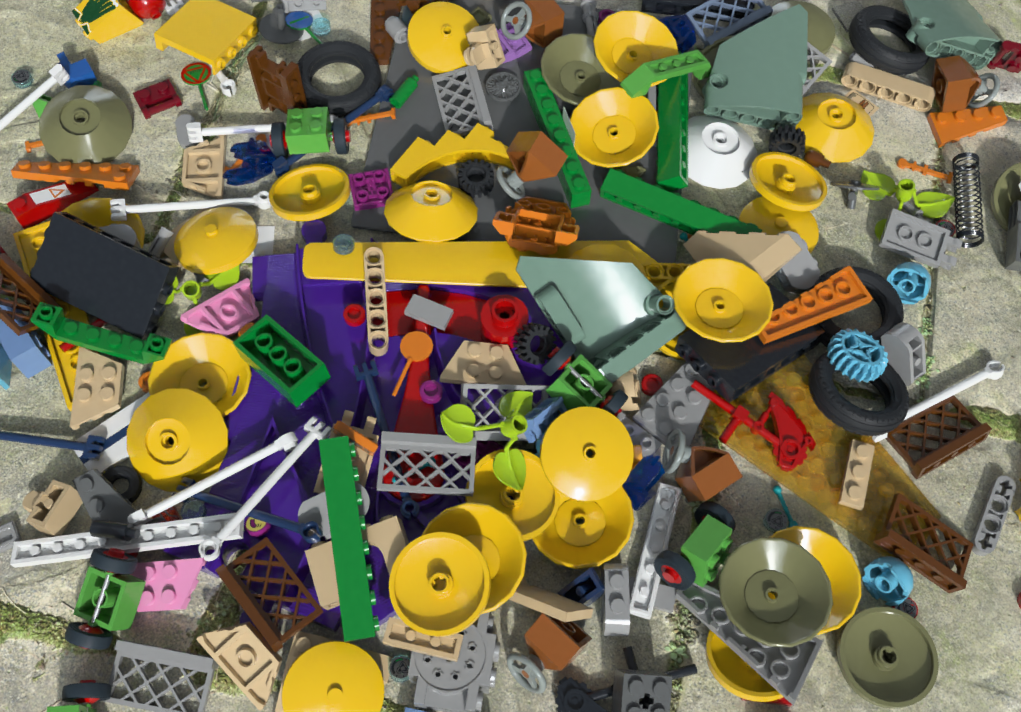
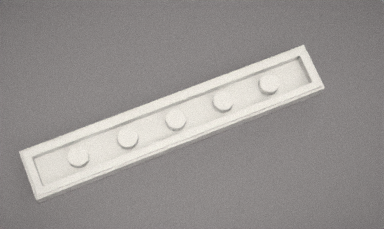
M659 482L630 597V614L651 619L661 578L655 571L654 560L662 551L668 548L682 488Z

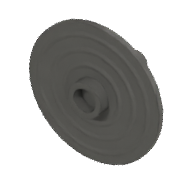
M278 7L273 9V13L263 17L259 23V31L262 37L275 44L293 43L302 37L304 30H295L287 26L285 18L289 13H285L283 9Z
M858 180L830 182L832 186L850 188L848 209H855L858 189L880 190L878 186L863 184L862 181Z

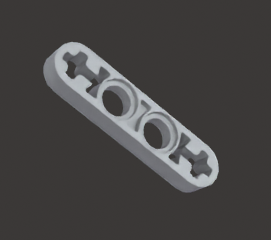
M1008 476L998 477L990 486L970 541L973 543L972 551L976 555L986 556L993 552L997 545L1016 490L1015 482ZM1003 483L1005 484L1004 488L1007 490H1005L1001 495H999V493L1002 490V485L1000 484ZM993 500L1001 504V511L993 509L991 505ZM988 519L994 523V531L986 528L985 520ZM985 536H988V538H986L984 542V546H986V548L982 549V544L980 543V541L983 540Z

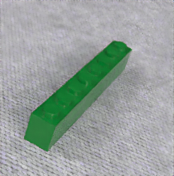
M688 73L668 78L666 81L657 84L659 90V97H657L659 130L657 134L658 143L656 144L658 159H656L658 175H656V182L668 192L688 187Z
M541 68L524 71L523 88L540 131L568 155L557 176L570 209L589 205L592 192L554 95L542 77Z
M610 168L600 188V197L692 235L698 231H708L707 233L727 231L737 232L736 234L762 232V229H759L755 224L744 223L733 215L727 216L722 214L716 208H708L696 200L685 199L679 193L668 192L659 185H651L642 178L631 177L619 169L614 170Z
M348 436L319 440L344 642L375 637V631H380L378 615L373 616L371 607L376 605L374 590H369L368 580L373 579L371 564L366 565L365 555L369 554L368 540H362L361 530H365L366 526L364 514L359 515L358 505H363L361 490L356 491L355 481H359L358 467L352 466L351 457H356L354 442L349 443Z

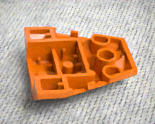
M530 196L516 201L513 209L512 206H507L505 212L498 211L492 223L500 234L505 235L510 247L522 252L534 251L544 256L555 254L560 245L568 246L576 241L580 230L579 225H575V218L571 217L572 212L567 203Z

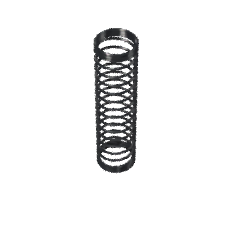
M971 152L960 153L952 159L956 238L976 239L981 237L979 241L973 243L962 242L961 247L964 248L977 247L984 242L979 156ZM963 157H973V158H964V159H961V160H959V161L956 162V160H958V159H960V158H963ZM970 159L976 161V163H965L959 166L956 165L958 162L963 160ZM971 170H975V171H976V172L973 173V174H972V173L963 174V175H962V174H959V172H962V171H971ZM962 176H977L973 179H959ZM963 181H977L974 184H959ZM964 186H977L975 189H960ZM970 191H976V192H977V193H975V194H970V195H961V194H960V193H963V192H970ZM964 197H978L974 200H961ZM965 202H978L975 205H960ZM966 207H977V208H978V209H976V210H971V211L961 210V209L966 208ZM969 212L979 213V214L974 215V216H963V215H962V214L969 213ZM966 218H978L976 221H962ZM969 223H977V224H979V225L973 226V227H965V226H962V225L969 224ZM966 235H978L972 238L963 237Z

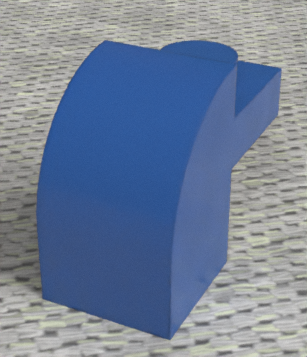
M64 52L56 54L60 61L57 64H61L70 75V79L64 83L67 88L77 85H93L94 81H98L86 58L70 64Z

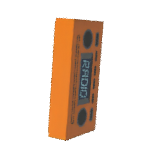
M339 420L334 425V433L341 437L348 436L349 442H354L355 446L369 455L373 456L377 451L378 444Z

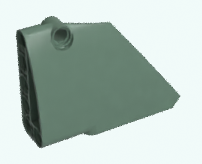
M902 0L912 27L905 36L911 42L917 44L928 56L939 59L960 55L975 70H980L993 59L1003 43L983 22L982 16L967 0Z
M800 4L755 24L718 46L709 79L702 88L704 113L706 115L769 130H774L775 128L778 130L780 126L785 128V125H789L788 128H791L801 121L803 85L807 78L808 12Z
M519 256L515 270L562 343L565 344L569 340L577 346V350L573 353L575 358L582 354L611 383L615 382L620 376L630 371L686 328L684 322L674 309L673 298L669 295H663L633 263ZM662 299L663 307L659 309V301Z

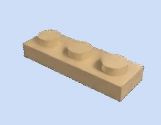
M854 439L850 442L838 504L857 510L863 509L875 449L874 445Z
M389 617L382 642L385 645L458 662L464 635L457 633L443 637L429 636L413 630L400 619Z

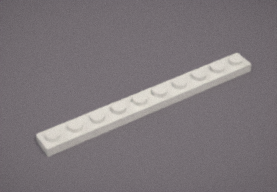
M235 513L134 526V528L140 529L139 538H132L130 541L92 537L90 532L17 541L13 544L10 565L17 568L87 559L91 557L92 551L96 548H117L125 551V553L196 545L216 536ZM244 519L225 541L243 538Z

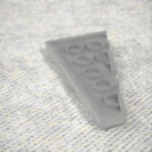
M685 362L633 416V421L663 445L666 444L673 430L681 429L685 434V445L691 446L710 403L708 398L693 389L691 385L697 380L713 392L715 389L699 373L695 372L689 363ZM678 436L674 440V444L678 441Z
M693 583L687 590H678L676 592V599L794 706L822 646V640L814 637L812 640L794 647L766 646L746 637L729 620L720 601L719 590L706 584L702 588Z

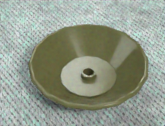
M571 33L556 38L545 48L540 61L542 77L549 89L563 101L578 106L585 97L600 89L621 87V82L607 73L598 61L593 43L594 36L589 34Z
M77 85L59 92L46 104L39 118L40 139L46 151L58 162H90L91 164L111 162L126 148L132 134V117L125 102L112 91L96 85Z
M759 537L740 544L726 558L719 575L720 601L729 620L746 637L772 647H794L812 640L827 624L833 606L831 582L821 563L803 546L784 538ZM768 593L774 594L775 599H770Z

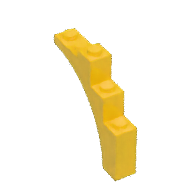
M477 123L465 139L458 133H453L450 130L446 131L435 146L430 141L417 137L392 166L390 173L392 182L405 187L416 183L428 173L441 167L467 162L468 160L473 162L474 159H478V162L484 160V162L506 166L511 170L515 169L506 152L509 147L501 141H496L494 139V131L489 127Z

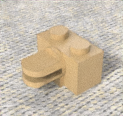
M495 24L476 26L466 33L470 46L464 51V60L468 66L476 65L478 70L497 68L505 61Z
M52 480L45 492L35 490L29 492L24 497L22 506L30 513L26 519L29 524L41 533L55 537L63 534L83 502L78 491L71 485Z

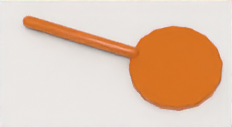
M414 331L402 338L400 350L402 355L408 360L393 390L392 396L397 395L411 362L423 361L432 353V339L426 333Z

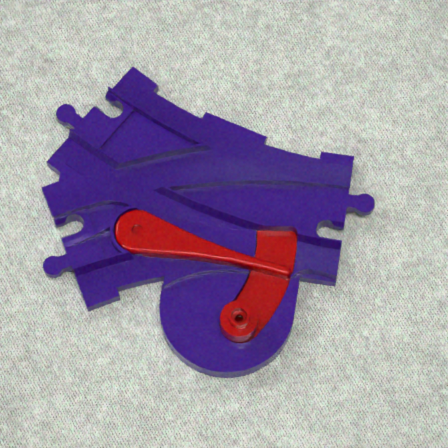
M320 220L307 221L301 229L306 245L309 243H325L327 240L326 226ZM296 244L294 253L252 257L253 296L256 302L263 301L261 319L266 314L325 364L331 378L301 405L295 407L250 366L252 376L248 392L238 407L226 415L225 418L229 447L219 471L274 443L275 440L286 433L294 432L298 439L297 444H299L308 434L304 431V425L313 416L318 419L316 425L320 421L325 423V429L327 426L332 428L333 424H336L339 420L342 422L345 410L352 411L354 414L350 426L364 429L367 417L376 418L365 381H357L353 365L357 364L359 372L363 371L361 363L366 362L367 368L371 369L370 360H375L379 375L374 376L373 379L390 432L447 435L442 427L440 415L442 411L450 406L460 404L461 384L439 382L440 375L464 340L508 345L526 385L550 386L564 371L565 366L561 370H557L552 376H548L542 370L543 366L547 363L546 360H544V364L534 365L519 359V355L515 354L514 351L518 348L513 347V343H517L514 336L520 335L517 331L518 329L524 330L522 328L524 324L528 325V323L532 322L550 328L549 330H553L554 334L552 336L556 337V341H553V343L557 344L556 347L560 349L564 344L528 288L385 282L389 347L387 353L383 356H374L368 348L365 281L306 278L302 270L304 248L300 249L298 244ZM413 294L453 309L454 313L444 331L404 314ZM378 298L372 299L370 302L373 304H380L382 301ZM359 304L364 308L366 319L363 324L357 327L346 324L343 311L348 305ZM375 319L371 323L378 326L381 325L383 321L380 319ZM414 331L426 333L432 339V353L423 361L411 362L397 395L392 396L393 390L408 360L402 355L400 350L402 338ZM538 335L534 336L531 340L530 350L532 352L536 351L539 347L540 338ZM376 340L373 342V345L381 347L384 345V342ZM239 376L237 377V381H236V384H235V387H234V391H233L232 396H233L234 393L236 392V388H237L238 381H239ZM428 380H435L442 386V398L434 404L425 403L420 397V386ZM468 388L467 399L473 403L480 394L476 389ZM493 389L487 395L493 404L502 396L497 389ZM535 390L533 392L532 401L535 404L541 400L542 390ZM483 399L475 408L483 415L491 406ZM473 411V413H474V415H475V418H476V421H477V420L479 419V417H478L477 414ZM495 411L486 418L489 424H495L501 419ZM376 419L372 434L379 436L377 442L378 449L373 456L365 484L370 500L369 509L364 516L365 524L373 525L379 523L382 517L388 515L397 516L402 520L410 543L420 537L429 522L445 509L466 503L465 496L410 493L412 500L416 501L419 505L420 514L414 519L412 514L414 507L409 505L405 510L410 512L411 521L404 519L400 511L403 503L400 492L377 491L381 432ZM315 439L254 508L299 523L298 511L302 502L318 495L313 493L322 464L318 439ZM283 449L212 485L209 493L244 505L291 451L285 452ZM386 451V453H385V458H386V459L388 460V462L390 463L389 457H388V454H387V451ZM414 452L407 457L415 466L424 459L420 453ZM443 454L434 456L438 467L448 461ZM404 460L400 463L403 473L412 469ZM452 463L442 470L449 479L459 473ZM429 466L420 470L426 478L435 471L433 467ZM392 471L383 476L382 484H393L392 477H394V473ZM416 473L406 479L411 486H417L423 481ZM437 474L430 480L434 487H442L447 483L440 474ZM462 475L453 483L459 489H466L468 480ZM204 502L199 513L188 509L182 520L236 512ZM248 516L244 518L243 538L224 541L220 547L219 556L213 561H207L206 565L202 566L200 570L213 577L220 578L215 569L222 564L227 566V562L234 552L241 549L249 550L267 537L320 606L305 554L306 550L312 548L313 543H307L299 533L272 524L266 534L253 537L245 528V521ZM323 536L320 538L319 542H329L331 541V538L326 540L325 536ZM200 544L165 548L163 550L168 556L177 560L201 558L199 554ZM368 545L369 554L365 555L366 565L371 564L373 579L368 580L369 590H374L376 605L371 606L373 616L378 615L380 627L389 620V617H394L397 613L390 599V576L384 556L378 547ZM267 546L261 549L257 554L256 560L269 561L270 549ZM207 550L206 555L213 554L215 550ZM247 564L240 575L248 576L251 564ZM255 564L253 576L266 577L268 565ZM272 566L270 578L283 579L285 569L279 566ZM252 581L250 587L251 594H262L265 582ZM269 583L267 595L280 596L282 584ZM286 584L284 597L297 598L298 586ZM265 600L263 610L266 613H275L278 601ZM283 601L282 609L294 614L296 602ZM300 603L298 615L308 616L315 609L309 603ZM340 606L329 610L322 608L324 613L312 622L336 633L342 622ZM243 611L240 617V624L250 621L256 628L245 611Z

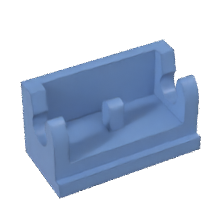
M562 396L545 399L524 416L528 424L524 434L529 443L536 441V438L538 440L542 438V433L560 415L558 410L561 414L567 411Z

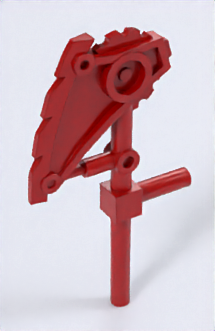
M697 380L691 385L693 389L731 415L729 417L731 421L719 437L722 443L726 444L736 428L743 423L750 428L752 434H759L772 443L771 447H773V450L771 451L772 455L776 457V466L785 472L792 471L797 465L800 466L804 463L803 460L807 458L806 447L809 448L810 452L814 450L816 443L810 432L807 433L804 423L800 418L797 419L795 412L788 405L785 406L783 400L772 391L767 397L770 399L768 408L765 412H762L757 421H754L748 416L750 412L741 405H738L737 408ZM769 413H771L775 435L764 428V424L769 418Z

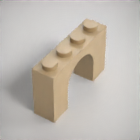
M393 515L382 517L379 523L373 525L365 524L366 529L361 530L362 540L367 539L368 545L376 546L381 550L389 576L397 556L409 544L402 520ZM332 541L314 543L311 549L305 551L320 607L329 610L340 606Z

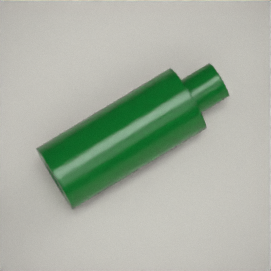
M413 75L411 78L407 77L391 96L389 101L393 107L400 109L418 87L417 82L419 81L416 75Z

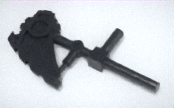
M632 646L623 648L628 669L638 670ZM691 664L665 671L664 673L672 676V680L697 674L698 671L696 665ZM564 677L558 681L560 684L557 686L556 692L558 697L555 698L558 712H608L595 701L612 697L613 684L609 687L592 691L591 688H587V684L584 682L578 683V680H573L572 677L569 679Z

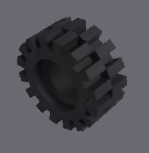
M785 125V128L780 126L778 130L775 128L770 133L769 152H781L795 157L803 154L806 140L804 131H801L800 128L795 129L796 126L788 128L789 125Z
M474 159L473 163L471 160H468L467 164L464 162L462 168H459L458 173L459 188L463 192L465 191L467 195L471 194V198H475V195L481 198L482 193L484 196L488 195V191L491 192L492 187H494L493 168L490 167L488 162L484 165V160H481L480 163L478 159ZM473 175H480L484 179L480 182H472L468 178Z
M538 323L524 324L522 326L524 330L518 329L517 331L520 335L514 336L517 343H513V347L518 348L514 350L515 354L519 355L518 358L534 365L544 364V360L548 361L550 359L548 355L552 352V348L557 346V344L553 343V341H556V337L552 336L554 332L549 330V327ZM538 335L540 338L539 347L536 351L532 352L530 350L531 340L534 336Z

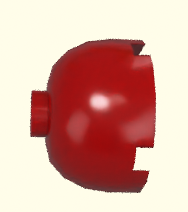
M126 0L135 15L143 19H158L166 7V0Z

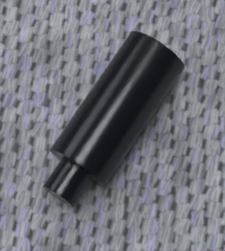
M96 519L91 523L90 534L92 537L130 541L132 538H139L140 529L134 528V525L130 523Z

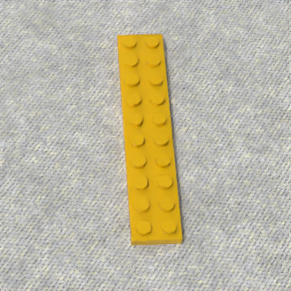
M51 221L13 233L24 271L28 276H30V271L36 263L37 252L43 244L45 230L49 227ZM48 294L65 310V318L90 325L87 312ZM43 331L67 408L72 411L78 353L81 347L75 345L64 353L59 347L64 342L56 340ZM88 349V350H90V351H92V352H95V353H97V354H100V352H98V351H94V350Z

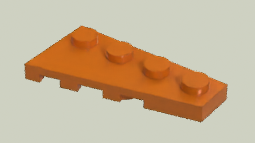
M1001 105L946 113L933 112L927 116L938 148L945 146L949 142L955 143L967 136H975L978 132H986L1003 126L1008 121Z

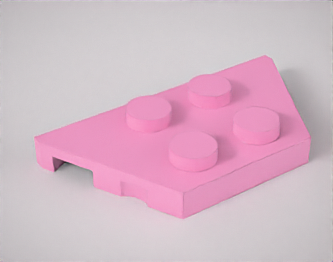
M246 278L181 314L180 320L206 333L221 334L227 338L232 337L248 323L257 322L260 317L258 308L255 306V298L251 293L250 280Z
M204 558L137 563L134 573L130 575L146 581L137 612L185 610L190 602L191 593L196 589L199 582L197 579L198 574L207 561Z

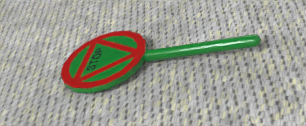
M192 63L183 68L181 79L188 85H198L204 108L208 111L209 108L201 84L210 79L211 69L204 63Z

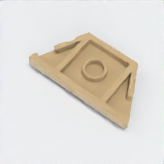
M219 135L218 139L211 142L205 140L196 146L184 149L181 181L183 187L215 199H223L226 135Z
M466 340L460 345L440 375L439 382L452 384L526 385L508 345Z
M83 347L79 348L70 420V427L73 430L80 428V424L91 419L95 421L106 413H112L120 409L122 402L125 371L123 364Z
M250 621L202 633L197 637L196 640L256 708L261 711L267 705L283 660L282 657L272 650Z

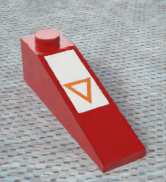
M62 182L25 193L6 204L25 230L52 217L54 212H61L72 203L79 202L99 190L96 185L93 187L85 186V182H77L74 185Z

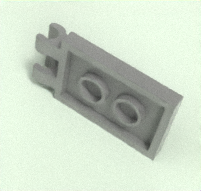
M893 208L889 213L878 246L935 269L941 266L943 269L950 270L951 266L954 267L956 265L957 258L946 255L945 251L947 249L955 253L957 248H961L963 241L949 236L951 231Z

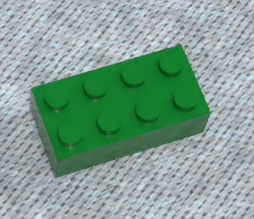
M267 314L233 342L240 357L295 407L301 405L331 378L325 364Z

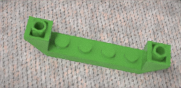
M694 50L643 63L625 78L620 85L631 98L646 95L653 82L691 72L699 80L708 78L712 67L699 50Z

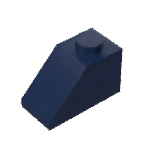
M591 567L557 593L560 596L589 606L602 596L605 587L594 568Z

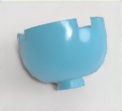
M916 262L898 264L887 277V281L895 288L903 304H916L918 301L926 298L931 287L929 272L924 266Z
M892 556L879 557L870 562L863 570L865 575L862 578L867 591L876 600L881 598L887 601L885 604L888 606L901 604L908 598L913 589L914 580L912 572L898 558Z

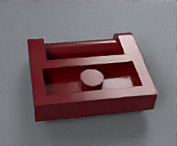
M1009 40L1004 41L1000 45L999 51L986 66L989 69L997 67L1012 73H1019L1021 71V43ZM1006 53H1009L1005 59H1002Z
M169 79L133 92L134 98L146 120L164 110L175 106L177 108L182 106L181 100Z

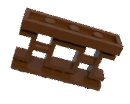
M259 44L249 52L247 61L261 109L266 110L269 107L272 112L278 109L287 114L288 109L308 108L298 64L291 61L286 65V62L283 60L279 64L268 59L266 51Z

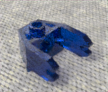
M687 15L668 16L659 20L667 26L676 40L678 51L681 53H686L696 43L695 28Z
M251 137L249 142L235 143L231 147L230 152L235 153L234 158L243 160L242 168L227 170L223 174V179H227L226 183L233 186L254 183L273 172L272 163L277 158L264 141L255 140Z
M659 455L643 457L622 485L630 497L632 508L635 511L641 510L656 494L652 487L666 473L662 463L659 461L661 458Z

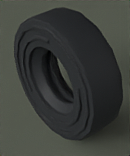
M115 466L103 474L112 485L121 478L128 480L129 487L121 495L131 503L139 497L142 491V481L140 475L133 468Z

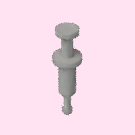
M909 201L903 203L902 207L910 215L925 220L922 217L923 211L921 209L917 210Z

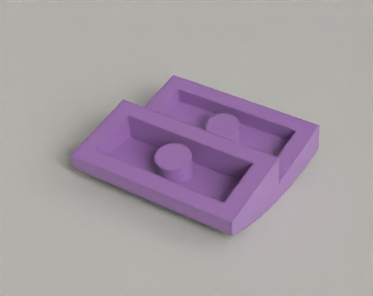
M510 22L506 24L508 32L515 34L514 26ZM501 28L497 30L505 56L503 63L510 62L533 50L525 36L518 40H510L504 36Z

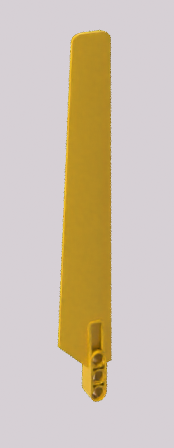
M629 240L574 241L568 246L560 245L555 254L545 256L529 250L526 252L518 251L516 248L510 247L507 241L438 243L351 242L354 248L348 254L336 252L334 249L336 242L309 243L304 247L302 270L303 275L309 279L365 281L364 253L370 247H378L384 254L385 282L527 288L515 270L519 256L568 259L575 251L592 244H614L634 255L643 265L648 280L657 288L668 279L679 276L691 264L658 263ZM371 258L369 259V261L371 263H376L379 261V259ZM372 278L370 281L380 282L381 280Z

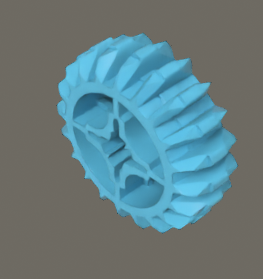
M850 328L840 330L831 338L827 348V357L831 359L830 364L836 366L835 370H840L842 376L847 375L850 380L855 378L857 382L862 380L866 383L870 380L874 381L883 374L889 361L887 359L888 353L884 351V346L879 345V340H874L872 335H867L865 331L861 333L856 328L853 331Z

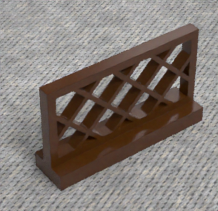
M0 254V294L13 297V301L0 298V305L12 308V311H7L0 307V319L20 336L39 328L30 319L40 302L57 307L61 306L7 254ZM2 284H5L10 289L2 288L1 286ZM17 298L22 299L26 304L18 303ZM16 309L27 311L28 316L15 313ZM14 319L27 322V325L20 327Z
M953 395L902 422L897 428L888 432L885 439L912 468L911 474L917 480L985 441L992 428L987 423L981 424ZM951 403L957 409V413L945 411V405ZM928 415H939L940 423L928 421ZM944 417L956 419V426L944 424ZM960 420L969 421L973 428L960 427ZM911 425H923V433L911 431ZM927 426L939 428V436L927 434ZM943 429L954 431L955 438L943 437ZM896 433L906 435L905 443L897 441L892 435ZM910 436L922 438V446L909 444ZM926 439L937 441L938 448L925 447ZM909 449L920 451L921 457L914 460L908 454Z
M895 494L882 531L875 535L873 542L950 594L965 589L967 580L963 577L973 543L902 494ZM900 503L905 506L908 515H901ZM916 516L924 519L927 528H920ZM910 518L914 531L908 532L903 519ZM897 521L902 534H898L891 529L893 522ZM935 529L942 531L946 541H939ZM922 532H929L933 544L927 545ZM916 534L920 547L912 543L910 535ZM954 542L964 546L961 555L958 554ZM941 545H948L952 557L946 558ZM935 547L939 560L931 556L929 548ZM954 560L957 568L956 573L950 569L948 561Z
M267 537L227 566L222 564L215 569L221 580L275 653L283 648L282 644L324 613ZM267 546L271 551L269 561L256 560L258 552ZM242 563L251 564L248 576L237 575L234 569ZM255 564L268 565L266 577L253 576ZM272 566H279L285 569L283 579L270 578ZM252 581L265 582L262 594H251L250 587ZM269 583L282 584L280 596L267 595ZM286 584L298 586L297 598L284 597ZM265 600L278 601L276 613H266L263 610ZM283 601L296 602L294 615L280 614ZM300 603H309L315 609L308 616L298 615ZM279 619L293 620L291 629L282 635L278 630Z

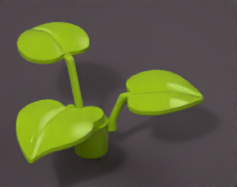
M864 170L861 176L863 184L880 187V190H862L866 197L871 200L881 201L886 195L890 197L895 193L897 200L900 202L897 209L899 211L902 210L903 203L913 197L915 207H920L925 217L935 219L944 216L955 200L954 196L938 192H922L916 196L915 183L910 179H902L898 185H895V181L885 174ZM887 219L878 221L875 226L874 232L879 240L881 239Z
M240 264L222 273L204 275L206 279L210 280L208 282L186 281L178 290L176 289L179 281L175 277L173 282L174 289L171 295L167 297L165 305L173 302L174 293L179 294L182 292L188 300L193 301L196 307L199 305L198 299L202 295L201 287L213 284L216 289L224 291L237 284L240 277ZM184 323L186 335L204 332Z
M514 391L505 394L500 399L498 408L501 415L506 417V419L495 424L474 426L476 421L475 415L471 408L464 404L452 405L441 412L440 419L445 433L457 443L470 442L473 439V431L500 427L501 433L510 438V440L504 447V452H500L494 457V474L503 484L515 490L523 489L526 478L525 459L518 449L509 450V448L518 440L517 435L527 430L528 424L524 416L532 411V392Z

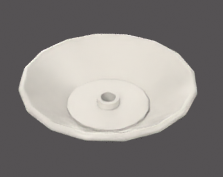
M708 115L694 116L688 119V178L702 186L716 189L737 187L747 181L748 178L742 172L751 167L754 159L757 157V151L752 138L744 129L732 121Z

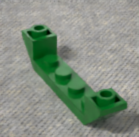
M43 302L39 303L30 319L33 324L56 340L140 364L164 360L172 343V339L152 333L149 334L146 341L65 318L61 307Z

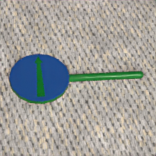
M295 11L286 16L285 22L287 26L295 30H306L318 44L322 43L309 29L313 24V18L310 14L303 11Z

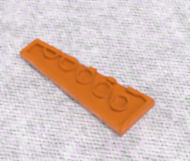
M22 160L13 167L11 173L13 178L46 182L65 180L67 184L73 185L77 182H85V186L91 187L97 183L103 184L104 188L129 190L139 175L140 169L139 165H131L130 163L111 164L104 162L91 164L90 162L71 163L69 161L51 163L50 161L30 162L29 160Z
M849 265L823 283L820 282L808 292L802 293L795 300L789 301L781 308L774 310L770 322L758 336L762 343L766 344L866 305L873 298Z

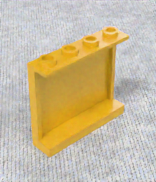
M189 0L154 33L157 49L164 51L168 46H171L212 65L213 75H216L225 68L231 59L235 58L236 54L246 46L252 37L256 36L258 27L256 17L218 0Z

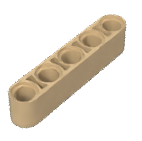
M857 62L848 63L841 78V83L848 88L921 112L931 109L936 94L935 89L930 86Z
M370 247L364 253L368 348L374 356H383L387 353L389 347L384 254L378 247ZM377 258L379 259V261L376 263H371L369 259ZM372 278H378L381 280L379 283L376 284L370 282ZM378 298L382 302L380 304H373L370 301ZM375 319H380L383 321V323L378 326L372 324L371 322ZM381 340L384 342V345L376 347L373 345V342Z

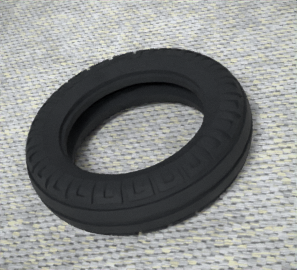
M868 6L860 10L850 23L849 39L853 48L865 61H868L869 64L882 71L897 75L912 74L924 67L930 58L917 44L911 42L905 36L912 27L909 16L902 11L888 6ZM870 28H880L895 34L904 41L910 52H901L886 46L874 36Z
M337 40L318 44L305 52L297 62L308 108L328 107L329 114H334L338 118L345 117L375 96V93L381 87V70L375 57L364 47L349 41L342 42ZM332 63L354 65L364 74L363 82L356 90L341 96L322 94L312 86L311 81L314 74L320 68Z
M847 266L838 267L824 273L809 290L813 289L820 282L823 283L828 280L832 275ZM853 266L852 269L880 308L882 315L881 326L878 330L867 335H872V338L879 340V345H881V336L898 323L903 322L904 310L901 298L895 288L881 275L868 269ZM831 319L817 323L825 331L820 342L828 347L831 338L840 330H843Z
M828 351L815 361L809 374V391L818 409L829 420H832L834 424L855 434L877 436L894 430L903 422L909 409V393L900 375L888 363L882 375L874 381H869L882 395L885 409L870 411L852 404L836 389L832 380V374L841 371L835 370L836 366L830 364L831 359L827 357Z

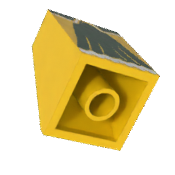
M83 0L72 10L76 17V23L84 29L83 34L92 41L94 39L99 44L144 24L142 19L136 16L130 9L126 0Z

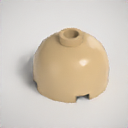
M635 367L613 382V386L606 393L608 397L621 389L628 396L627 401L621 407L623 411L641 409L638 405L641 404L639 380H634V374H637Z

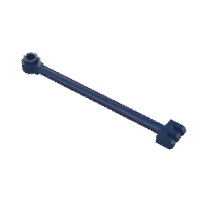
M387 84L382 85L375 93V96L344 117L347 125L378 102H390L389 99L394 94L393 89ZM292 154L286 159L280 156L273 161L272 165L276 177L280 178L289 172V166L306 154Z
M373 359L370 360L371 369L367 368L366 362L361 363L363 371L359 372L357 364L353 365L357 381H365L382 435V431L390 432L373 379L374 376L379 375L375 360ZM387 451L390 464L399 459L396 451ZM398 464L395 469L403 476L401 464ZM400 492L403 502L400 507L402 517L411 521L410 512L405 509L407 506L412 505L414 507L412 514L414 519H416L420 514L418 503L412 500L409 492Z
M0 431V440L83 451L82 457L84 459L99 461L100 455L92 452H102L103 450L102 446L95 445V443L105 444L106 438L89 435L87 442Z
M183 477L181 482L185 484L186 487L178 485L176 490L180 492L194 485L197 482L193 479ZM204 491L191 496V498L233 512H237L243 506V504ZM190 497L183 500L181 503L187 504ZM253 508L247 515L248 517L299 533L310 544L319 542V537L323 535L322 528L314 521L298 523Z

